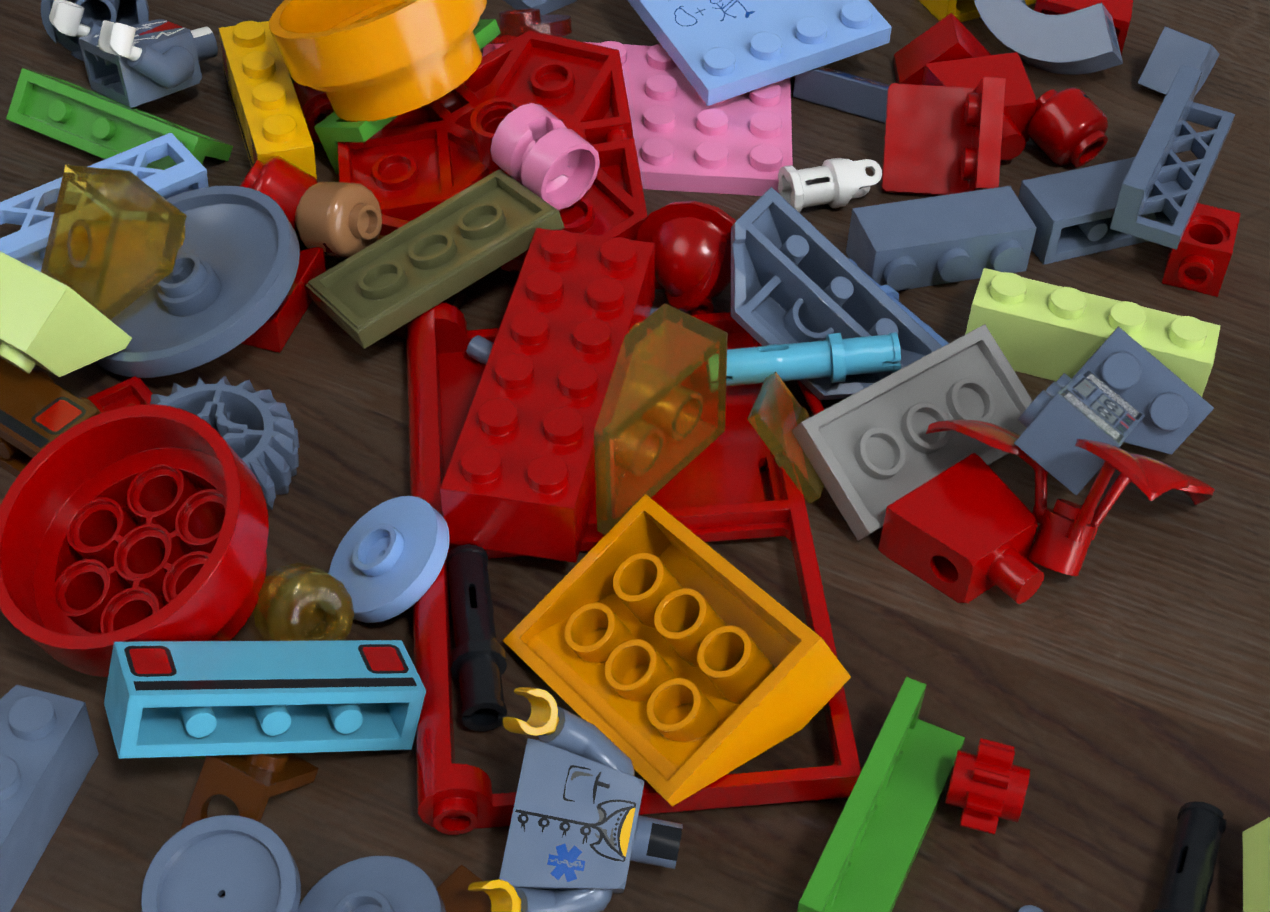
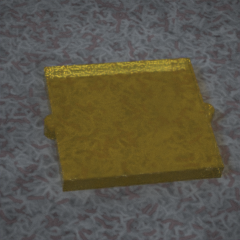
M775 372L766 377L748 416V421L775 456L778 466L783 467L810 504L820 498L824 484L791 431L801 422L808 419L809 414L804 407H801L780 376Z

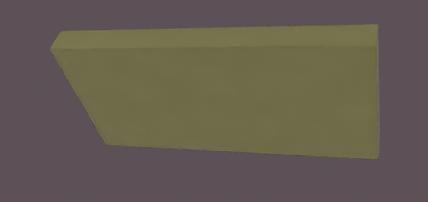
M497 170L308 281L305 286L312 301L365 349L527 251L536 228L562 230L565 227L559 210L502 170Z

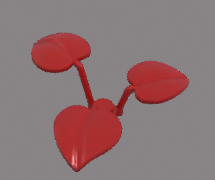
M977 420L934 422L929 424L926 434L942 431L962 433L1001 451L1015 454L1033 468L1035 472V505L1032 514L1035 516L1037 523H1040L1028 558L1043 567L1070 576L1079 575L1090 543L1094 540L1098 527L1129 483L1133 482L1148 497L1149 501H1153L1169 490L1177 489L1183 491L1193 501V504L1197 505L1212 498L1215 491L1213 487L1203 481L1181 473L1156 459L1139 454H1130L1121 448L1107 443L1077 439L1075 446L1095 454L1105 462L1083 505L1057 498L1054 508L1051 509L1047 507L1048 472L1014 444L1021 435L1002 426ZM1115 469H1117L1121 473L1097 506Z

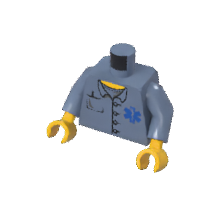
M525 687L516 688L514 693L526 697L530 702L531 715L527 722L518 718L503 717V726L509 732L538 736L540 740L527 739L500 877L498 880L473 882L468 886V891L481 890L488 894L491 900V912L604 911L611 901L613 893L624 892L630 861L675 869L683 824L639 815L645 781L634 776L635 771L632 760L595 725L558 707L554 697L546 690Z

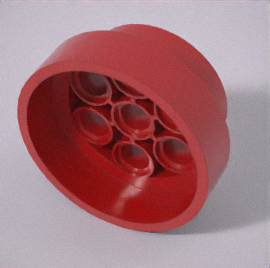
M143 404L120 407L90 417L60 434L35 455L15 479L0 505V610L15 628L58 662L75 671L99 677H108L114 642L230 641L245 625L254 611L266 578V548L269 520L266 499L262 488L253 472L219 432L208 422L193 413L166 405Z

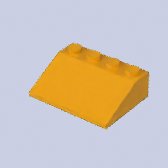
M646 494L502 640L582 719L595 725L632 760L634 770L672 807L802 730L851 678L822 637Z

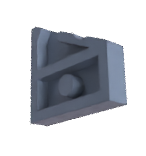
M1119 326L1071 378L1074 379L1088 368L1145 415L1126 438L1125 443L1171 455L1214 409L1211 404Z

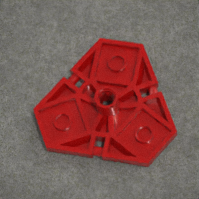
M529 30L483 56L476 71L465 82L448 94L420 108L398 115L364 143L338 142L339 182L359 183L373 192L379 202L382 213L380 235L386 236L493 172L502 170L492 160L490 151L492 138L499 124L510 112L519 106L529 103L539 104L561 120L568 129H572L589 142L599 153L600 165L598 174L591 188L573 205L559 210L565 227L562 230L612 238L622 237L636 241L638 228L648 217L620 52L617 49ZM528 250L502 265L501 269L520 273Z

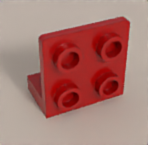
M983 77L976 88L891 84L887 90L882 191L942 196L999 187L1006 78Z

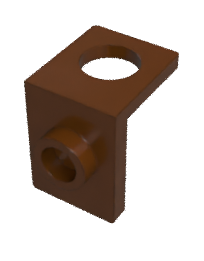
M292 753L206 756L180 830L196 821L208 818L207 810L209 803L217 794L229 797L236 804L240 816L260 822L270 797L313 783L319 768Z

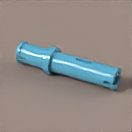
M897 332L889 333L888 335L842 339L841 333L827 334L824 341L710 350V359L712 360L710 361L711 376L714 389L727 386L777 383L830 377L831 383L845 382L846 375L887 371L896 372L901 369V349Z

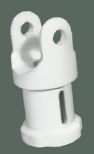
M843 158L827 159L823 162L822 166L796 170L792 165L780 168L778 173V192L799 213L802 208L828 204L831 208L844 207L851 199L865 196L869 192L870 186L876 185L881 180L882 169L876 161L871 159L852 161ZM871 168L874 175L868 176L865 169Z

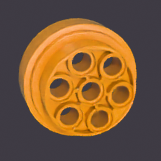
M284 0L272 14L269 20V29L295 82L318 91L326 92L335 114L340 119L350 122L376 121L401 115L427 105L457 88L476 71L481 63L482 53L473 30L486 8L487 0Z

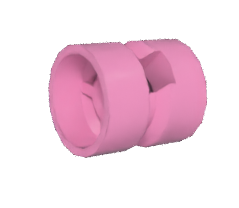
M529 103L519 106L504 118L492 138L490 149L492 160L513 179L522 183L524 187L557 210L570 207L580 200L591 188L598 174L600 165L598 151L575 131L568 129L561 120L542 105Z

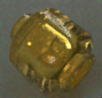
M303 563L279 567L266 576L259 592L257 605L253 611L255 625L266 641L345 640L351 632L354 619L352 597L344 584L320 568Z

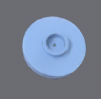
M415 496L392 498L368 511L347 532L332 559L328 586L335 604L352 618L365 623H376L391 619L414 605L434 583L445 563L450 535L444 517L428 502Z

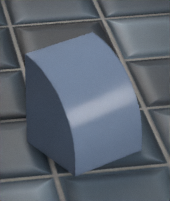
M1165 26L1138 84L1166 95L1182 64L1202 70L1196 95L1213 69L1219 53L1211 44Z

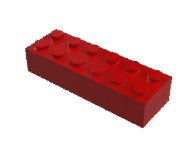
M536 228L440 487L443 517L449 528V544H471L488 550L573 563L577 562L655 298V243L629 240L622 237L612 238L573 233L566 230Z

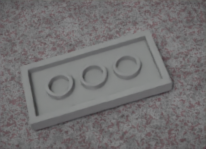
M984 324L804 420L792 429L791 432L859 541L883 527L888 505L975 452L987 465L1009 454L956 431L926 434L929 424L946 420H977L1002 426L1021 435L1027 427L1018 421V418L1033 400Z

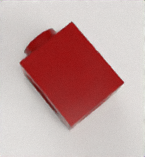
M1197 203L1177 250L1173 248L1169 250L1162 283L1218 297L1233 253L1241 213Z

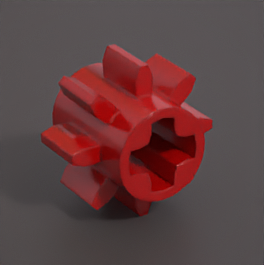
M980 738L977 754L957 750L945 804L963 808L960 826L995 835L999 818L1018 823L1027 792L1030 769L1012 764L1015 747Z

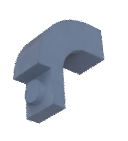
M974 0L982 20L994 36L1010 52H1017L1022 61L1038 69L1057 74L1079 75L1123 64L1112 15L1102 3L1067 14L1048 15L1032 10L1027 6L1025 0Z

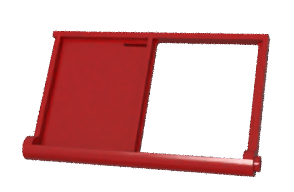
M441 302L408 322L406 330L410 496L425 500L443 516L440 487L486 366L468 357L467 347L472 338L477 335L494 343L499 328L467 330L464 314L457 307ZM731 312L648 318L580 552L590 551L645 494L704 542L786 537L790 540L807 626L822 637L837 657L780 382L727 386L720 389H714L712 384L711 349L727 350L759 347L762 345L731 317ZM762 466H766V471L760 473L759 469ZM449 544L448 552L460 545ZM484 549L487 552L488 559L527 556ZM445 560L434 583L413 605L414 666L426 689L416 730L418 814L423 822L441 833L460 835L468 833L473 829L510 826L517 792L493 794L492 783L486 772L479 767L469 764L455 763L448 571ZM844 686L823 707L834 758L832 765L726 774L673 807L645 781L639 815L849 797L861 773V767Z

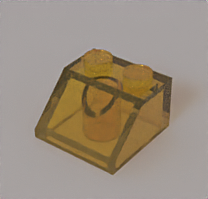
M65 165L41 272L69 286L111 320L173 272L177 252L185 239L187 215L130 171Z

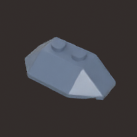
M772 187L731 227V317L762 346L824 341L827 334L841 333L842 339L888 335L889 333L897 332L901 349V369L943 347ZM894 372L846 375L845 382L831 383L830 377L802 379L799 381L819 400L846 399Z

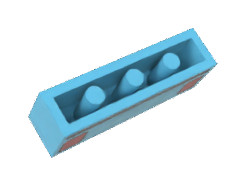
M402 640L114 642L104 706L119 759L412 750L426 689Z

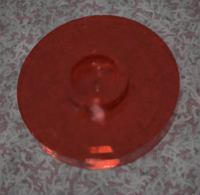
M537 8L499 12V19H496L501 34L488 44H506L529 30L558 37L573 33L571 16L540 15V9Z

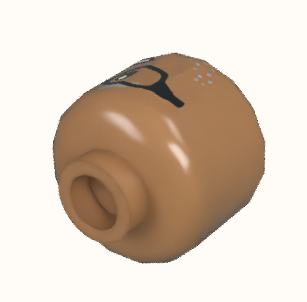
M318 182L309 187L301 197L295 212V224L299 237L307 249L321 247L324 250V256L349 258L378 240L382 228V213L379 202L373 192L362 184Z

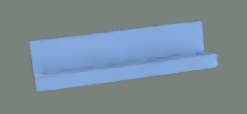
M168 133L0 202V225L5 223L22 225L19 231L0 238V251L56 280L81 269L94 250L114 230L136 214L169 197L209 187L207 169L172 133ZM168 155L177 164L165 170L146 168L149 163ZM108 180L127 182L126 186L115 191L96 189L97 185ZM58 201L75 203L74 208L62 213L44 211L46 206Z

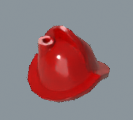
M698 201L672 202L651 212L638 228L636 241L655 243V289H665V295L671 306L683 312L691 311L692 315L712 313L714 309L712 298L719 296L731 282V227L737 220L716 206Z

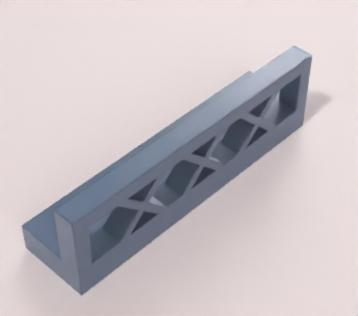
M1181 64L1122 183L1110 229L1177 250L1235 116L1233 113L1193 102L1202 70ZM1187 121L1214 129L1196 133ZM1191 150L1198 159L1182 162L1175 153ZM1177 180L1184 190L1168 193L1161 183ZM1163 211L1173 226L1141 216Z

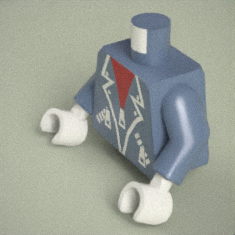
M54 0L49 15L51 24L59 32L79 37V44L91 89L129 108L199 84L202 80L199 62L218 55L216 38L207 26L190 31V29L164 19L130 26L103 20L102 26L93 21L88 25H84L80 22L85 8L67 0Z

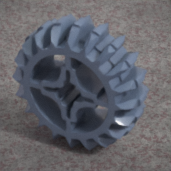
M223 376L217 384H205L199 377L196 385L188 388H183L174 383L172 393L169 396L151 395L150 404L183 409L197 415L216 429L255 475L266 499L267 509L273 510L276 495L289 493L291 477L297 475V467L299 466L298 448L300 446L298 430L294 428V423L291 420L290 413L287 411L286 404L277 402L273 398L270 389L256 392L250 380L244 381L237 386H232L226 376Z

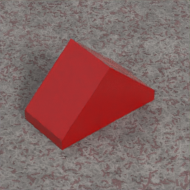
M950 13L894 54L893 67L896 83L922 85L926 63L989 56L991 54L953 13Z

